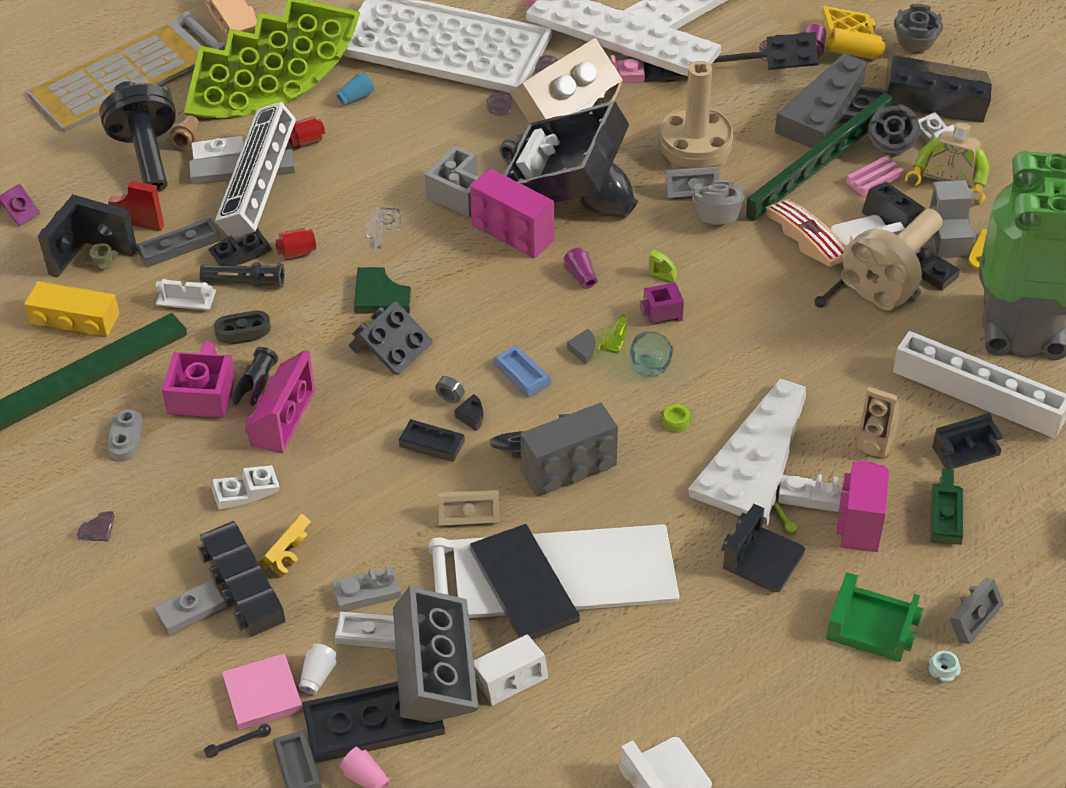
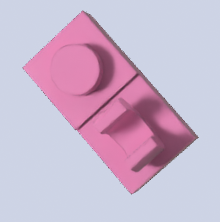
M611 56V63L622 78V83L644 82L645 74L642 60L627 59L616 61L615 56Z

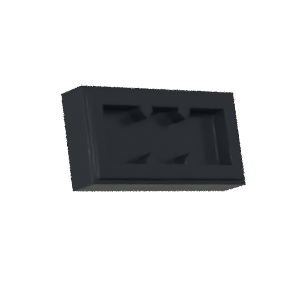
M410 419L399 438V447L454 462L465 442V435Z

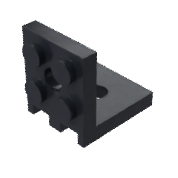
M74 194L54 214V217L38 235L48 275L57 278L85 243L91 245L107 244L111 247V251L115 250L128 256H133L137 251L129 210Z

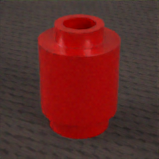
M315 116L296 121L288 140L291 147L298 146L300 148L321 141L322 134H325V128L321 119L317 120Z
M300 228L279 233V239H275L278 255L283 254L284 259L307 255L317 249L312 229Z

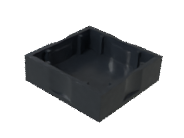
M616 101L585 108L572 114L555 116L529 123L517 146L516 154L503 175L553 200L554 203L599 193L630 124ZM542 128L546 136L555 134L560 143L553 146L555 153L549 156L541 175L526 179L516 165V162L533 131Z

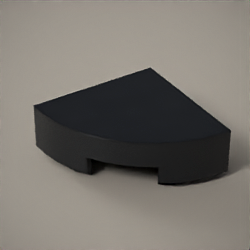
M475 394L454 410L455 418L475 431L482 425L484 418L483 407L480 399Z

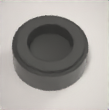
M442 376L435 385L437 394L450 403H458L465 394L463 386L448 376Z

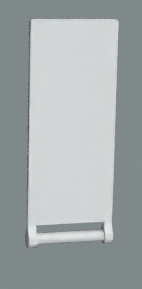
M664 524L533 534L576 610L675 603L679 601V591L668 532ZM441 537L432 538L428 542V548L433 558L435 592L448 595L445 553L454 551L458 597L467 599L469 618L506 616L470 551V543L484 538L447 540Z

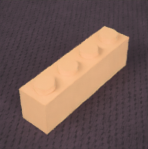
M203 0L226 37H228L229 29L254 34L257 18L252 6H248L246 0Z

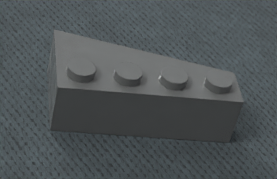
M846 53L842 54L777 113L775 133L810 148H813L832 134L864 82L867 62Z

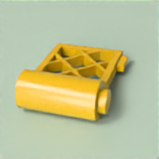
M823 6L821 14L828 34V52L846 53L851 56L877 60L879 56L883 55L885 42L882 41L881 36L875 35L876 24L874 18H870L869 14Z

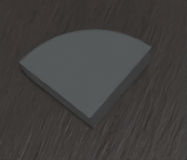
M589 329L583 331L567 342V349L587 364L593 358L595 351L594 335Z

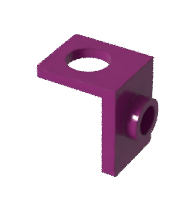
M20 183L0 195V204L3 205L18 227L40 214L39 209Z

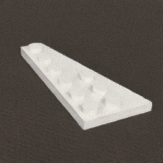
M780 378L688 488L689 497L738 516L743 512L747 514L753 503L765 508L763 525L768 526L771 507L774 506L777 486L782 479L790 452L789 446L795 435L796 422L800 418L806 398V387Z

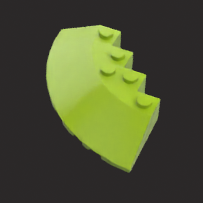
M287 0L283 17L259 12L254 34L229 29L224 51L199 46L184 115L203 118L243 117L256 114L257 109L281 101L283 104H286L298 98L327 76L339 62L354 35L360 12L309 0Z

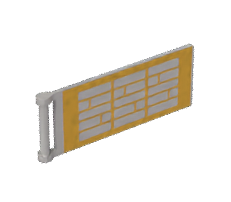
M185 11L176 20L31 88L27 93L43 112L63 132H66L99 116L100 105L114 91L115 86L121 82L131 81L160 86L194 69L199 46L202 45L185 31L182 26L189 27L211 48L224 51L226 45L223 42L217 41L195 21V17L189 11Z

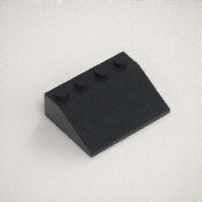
M892 54L888 55L884 93L892 97L891 106H898L900 104L915 111L984 122L991 102L992 83L987 71Z

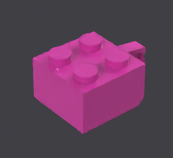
M203 342L199 353L173 352L162 388L167 414L224 418L236 375L232 355H217L215 342Z
M858 460V462H852L851 473H844L842 491L847 493L841 492L839 506L840 515L844 516L838 517L836 534L842 535L841 547L878 552L886 514L889 470L884 465Z

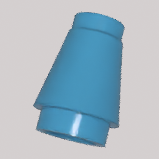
M366 73L356 74L336 93V96L340 103L345 106L371 95V91L375 88Z

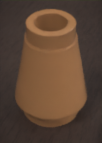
M186 116L171 130L170 139L175 147L186 149L192 146L199 125L196 117Z

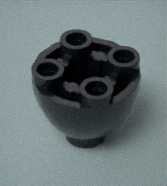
M612 163L600 192L582 196L580 199L582 205L591 211L604 215H623L625 218L630 215L638 204V200L634 198L633 189L627 175L615 163Z

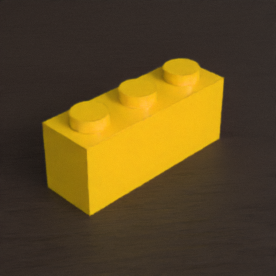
M37 281L24 303L30 324L108 337L120 314L115 294Z

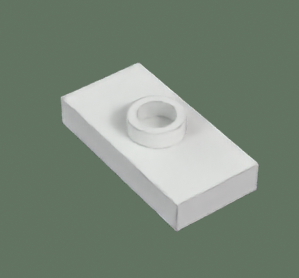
M243 136L192 142L193 158L197 160L240 155L244 146Z

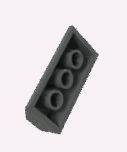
M409 586L393 606L400 716L432 723L475 712L478 709L467 599Z

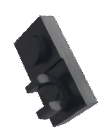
M928 246L926 249L921 247L915 253L921 266V278L941 291L959 277L960 269L941 257L932 254L931 247Z

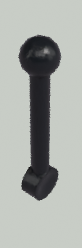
M843 280L838 281L823 296H817L815 298V306L819 308L824 307L826 300L844 284Z
M262 724L258 730L217 746L215 744L208 745L204 749L207 758H213L220 751L260 735L266 737L270 735L271 727L268 724Z

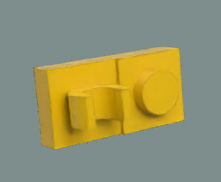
M303 514L290 524L257 562L263 572L272 564L274 572L278 576L283 577L288 570L282 565V560L287 561L291 566L298 560L294 553L284 550L291 544L296 548L307 536L304 529L311 521Z

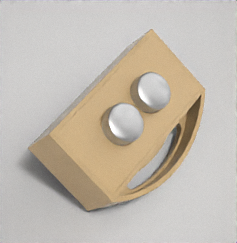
M594 38L527 79L511 91L510 94L528 122L533 123L555 116L572 114L592 107L597 99H600L602 104L614 101L623 80L597 39Z

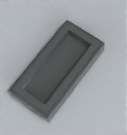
M305 730L272 739L286 788H322Z

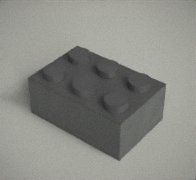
M601 402L520 433L521 472L536 496L547 492H554L560 487L573 482H579L588 476L601 471H607L617 465L618 426Z

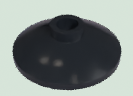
M524 431L497 435L490 439V446L500 451L511 452L512 458H521L520 433Z

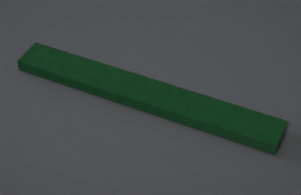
M884 93L747 197L746 217L752 221L756 220L766 212V207L781 201L868 134V125L871 118L880 108L884 106L885 108L890 107L892 97Z
M171 312L1 398L0 431L186 336V327Z

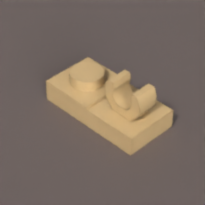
M498 490L437 493L439 526L500 522Z

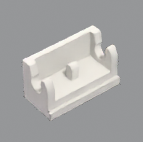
M528 634L473 660L474 671L479 677L476 683L492 706L548 678L545 655Z

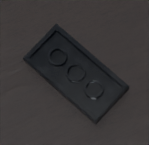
M527 524L470 543V551L518 638L528 634L533 640L580 621L578 611Z
M398 681L302 702L315 764L346 757L355 747L369 752L445 734L443 720L429 723L400 716Z

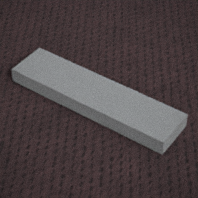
M292 149L284 151L276 175L295 173ZM240 155L189 160L191 184L231 180Z

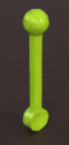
M775 500L773 508L785 524V532L788 535L796 534L797 525L789 521Z

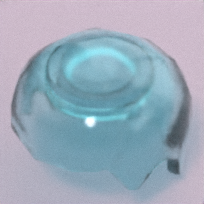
M643 332L637 335L632 342L629 351V363L637 373L644 376L657 377L667 371L672 359L673 346L667 337L657 332Z

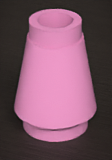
M355 747L340 764V769L344 771V777L364 788H387L391 782L367 750L362 751Z

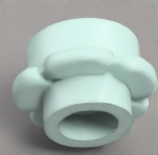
M939 651L929 660L930 666L928 670L930 674L943 682L953 681L955 676H958L961 672L959 660L952 652Z

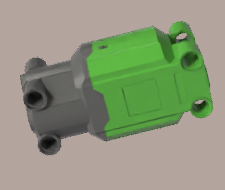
M1022 151L1017 153L1012 159L1013 183L1006 186L994 200L979 265V278L984 288L985 308L982 326L985 330V349L994 355H1002L1010 350L1024 358L1043 352V355L1048 359L1060 360L1066 357V154Z

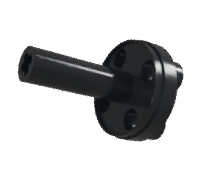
M121 82L115 86L114 91L100 105L99 115L106 134L112 139L134 144L143 183L156 186L157 192H160L168 186L156 138L166 133L176 120V109L170 88L149 83Z

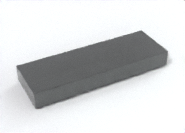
M208 218L136 244V248L148 268L222 241V238L212 219Z

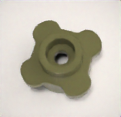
M96 244L91 247L89 251L90 256L86 257L85 260L87 265H95L99 269L105 270L110 267L113 260L118 258V253L115 250L111 251V247L107 244Z

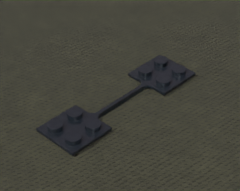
M816 32L766 37L767 48L764 51L721 55L713 63L766 57L768 59V70L818 65ZM645 62V82L688 78V76Z

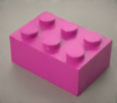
M491 168L470 185L472 225L477 229L494 236L499 241H503L533 258H536L554 241L553 200Z

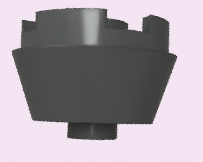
M910 4L909 9L904 11L900 9L894 20V28L899 44L903 48L914 52L926 51L931 48L943 30L941 14L937 15L930 11L931 6L925 4Z
M898 104V106L886 108L884 106L877 110L868 125V135L874 146L881 152L888 155H899L910 149L917 142L920 135V123L914 112L904 105Z

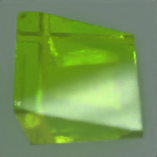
M622 314L606 329L599 344V350L615 354L620 351L627 333L626 315Z

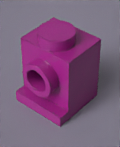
M676 282L644 288L643 300L640 301V311L643 317L648 316L651 323L675 318L677 322L683 321L684 300Z

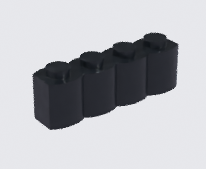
M235 521L200 534L201 545L197 546L199 555L204 563L209 562L212 566L209 568L211 577L215 585H222L223 590H221V594L227 607H234L236 612L233 615L240 631L245 629L248 635L252 637L285 623L283 607Z

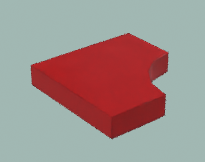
M131 181L128 185L127 194L122 196L112 195L108 200V205L129 210L133 226L161 231L164 227L157 187L154 185Z

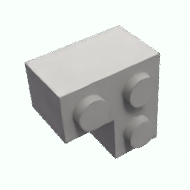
M453 146L425 173L426 198L470 217V185L479 178L477 176V154L459 146Z
M966 180L934 182L929 209L938 212L943 221L942 227L931 237L937 257H969L971 247L976 243V233L970 227L969 214L970 207L974 206V193L969 191Z

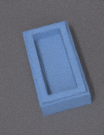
M517 345L494 357V365L528 398L551 385V378Z

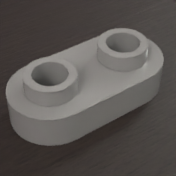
M129 409L123 410L114 416L107 440L109 456L113 460L127 461L137 454L144 429L142 416L139 412Z

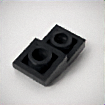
M257 228L255 232L248 233L236 241L230 235L208 250L218 265L237 266L268 253L272 248Z

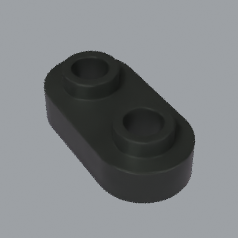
M260 310L225 315L218 318L214 323L215 336L224 343L261 338L271 330L269 315Z

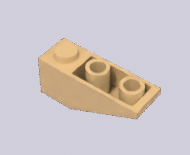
M868 387L856 450L885 459L897 432L900 417L898 396Z

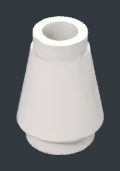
M313 644L312 648L306 651L299 684L301 691L310 695L317 694L337 663L335 660L337 654L333 649L322 644Z

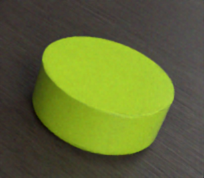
M672 404L664 408L662 412V425L666 430L679 433L689 428L691 412L687 407L681 404Z

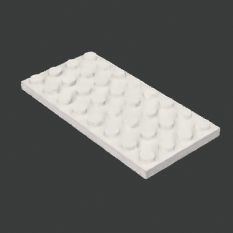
M365 0L358 10L360 16L354 35L342 56L510 93L521 83L531 78L552 37V29L421 0Z

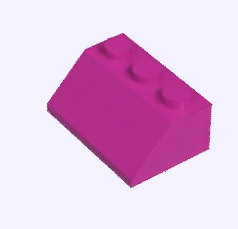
M304 350L281 363L276 373L270 376L267 390L264 395H260L253 416H249L246 421L245 431L248 433L250 446L279 453L284 452L315 392L310 351Z

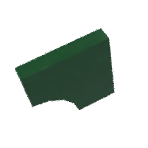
M357 267L354 300L355 313H375L382 306L386 310L395 301L407 313H410L411 286L399 285L391 281L386 275L385 267Z

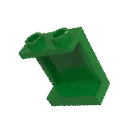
M846 572L829 619L826 639L901 662L904 650L911 652L916 633L911 632L912 625L919 626L924 608L918 607L920 595L914 593L912 601L909 603L856 587L858 575Z

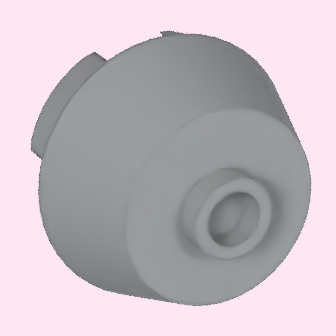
M713 180L712 185L702 187L701 183L694 186V195L691 198L699 220L712 225H724L738 218L745 196L742 194V185L735 188L732 181Z

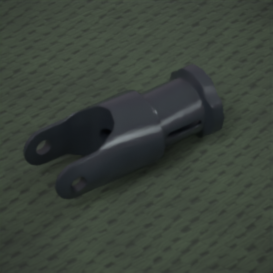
M258 347L255 350L251 365L245 368L232 394V402L235 405L239 404L243 395L250 390L252 391L249 395V403L251 406L256 405L269 380L271 368L278 362V356L274 351L266 347Z

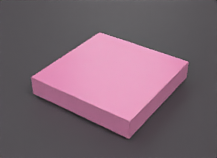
M285 653L222 672L239 731L303 711Z

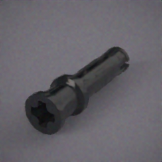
M255 262L251 266L201 265L200 280L201 282L251 283L254 287H260L261 284L276 285L278 288H282L285 280V269L283 263H278L276 266L261 265L259 262ZM218 273H238V275H218ZM264 274H273V276H264Z

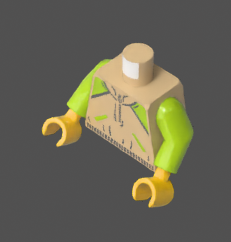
M956 123L953 133L944 131L941 137H935L920 150L913 164L914 170L906 174V183L909 176L914 174L918 176L915 187L921 183V172H924L923 176L939 181L966 180L968 188L971 189L970 191L980 193L979 203H983L985 201V194L982 188L986 186L990 166L985 152L980 149V141L969 137L971 126L966 123Z

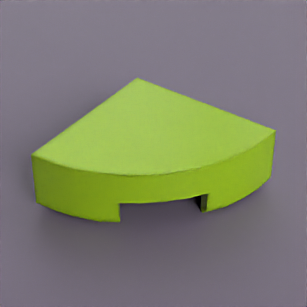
M655 249L652 250L649 256V275L674 283L677 278V270L674 264L663 253Z

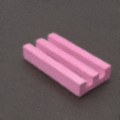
M885 156L847 175L846 183L864 197L868 194L870 188L883 182L891 183L903 177L904 169L901 167L896 168L897 164L894 161L890 163V158Z

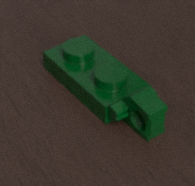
M942 468L939 484H933L931 490L930 542L961 545L963 540V488L961 486H954L953 469Z

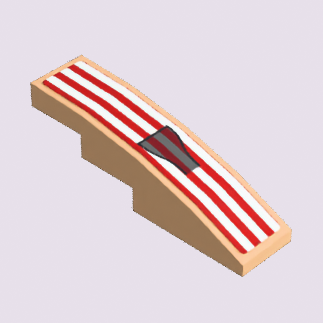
M788 198L766 207L767 217L782 224L783 234L798 241L800 252L829 267L843 262V253L846 245L821 220L805 208Z

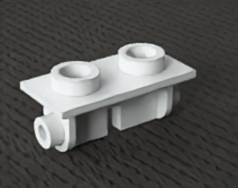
M162 279V281L156 282V292H160L156 306L210 311L216 289H213L206 282H186L184 287L181 281Z

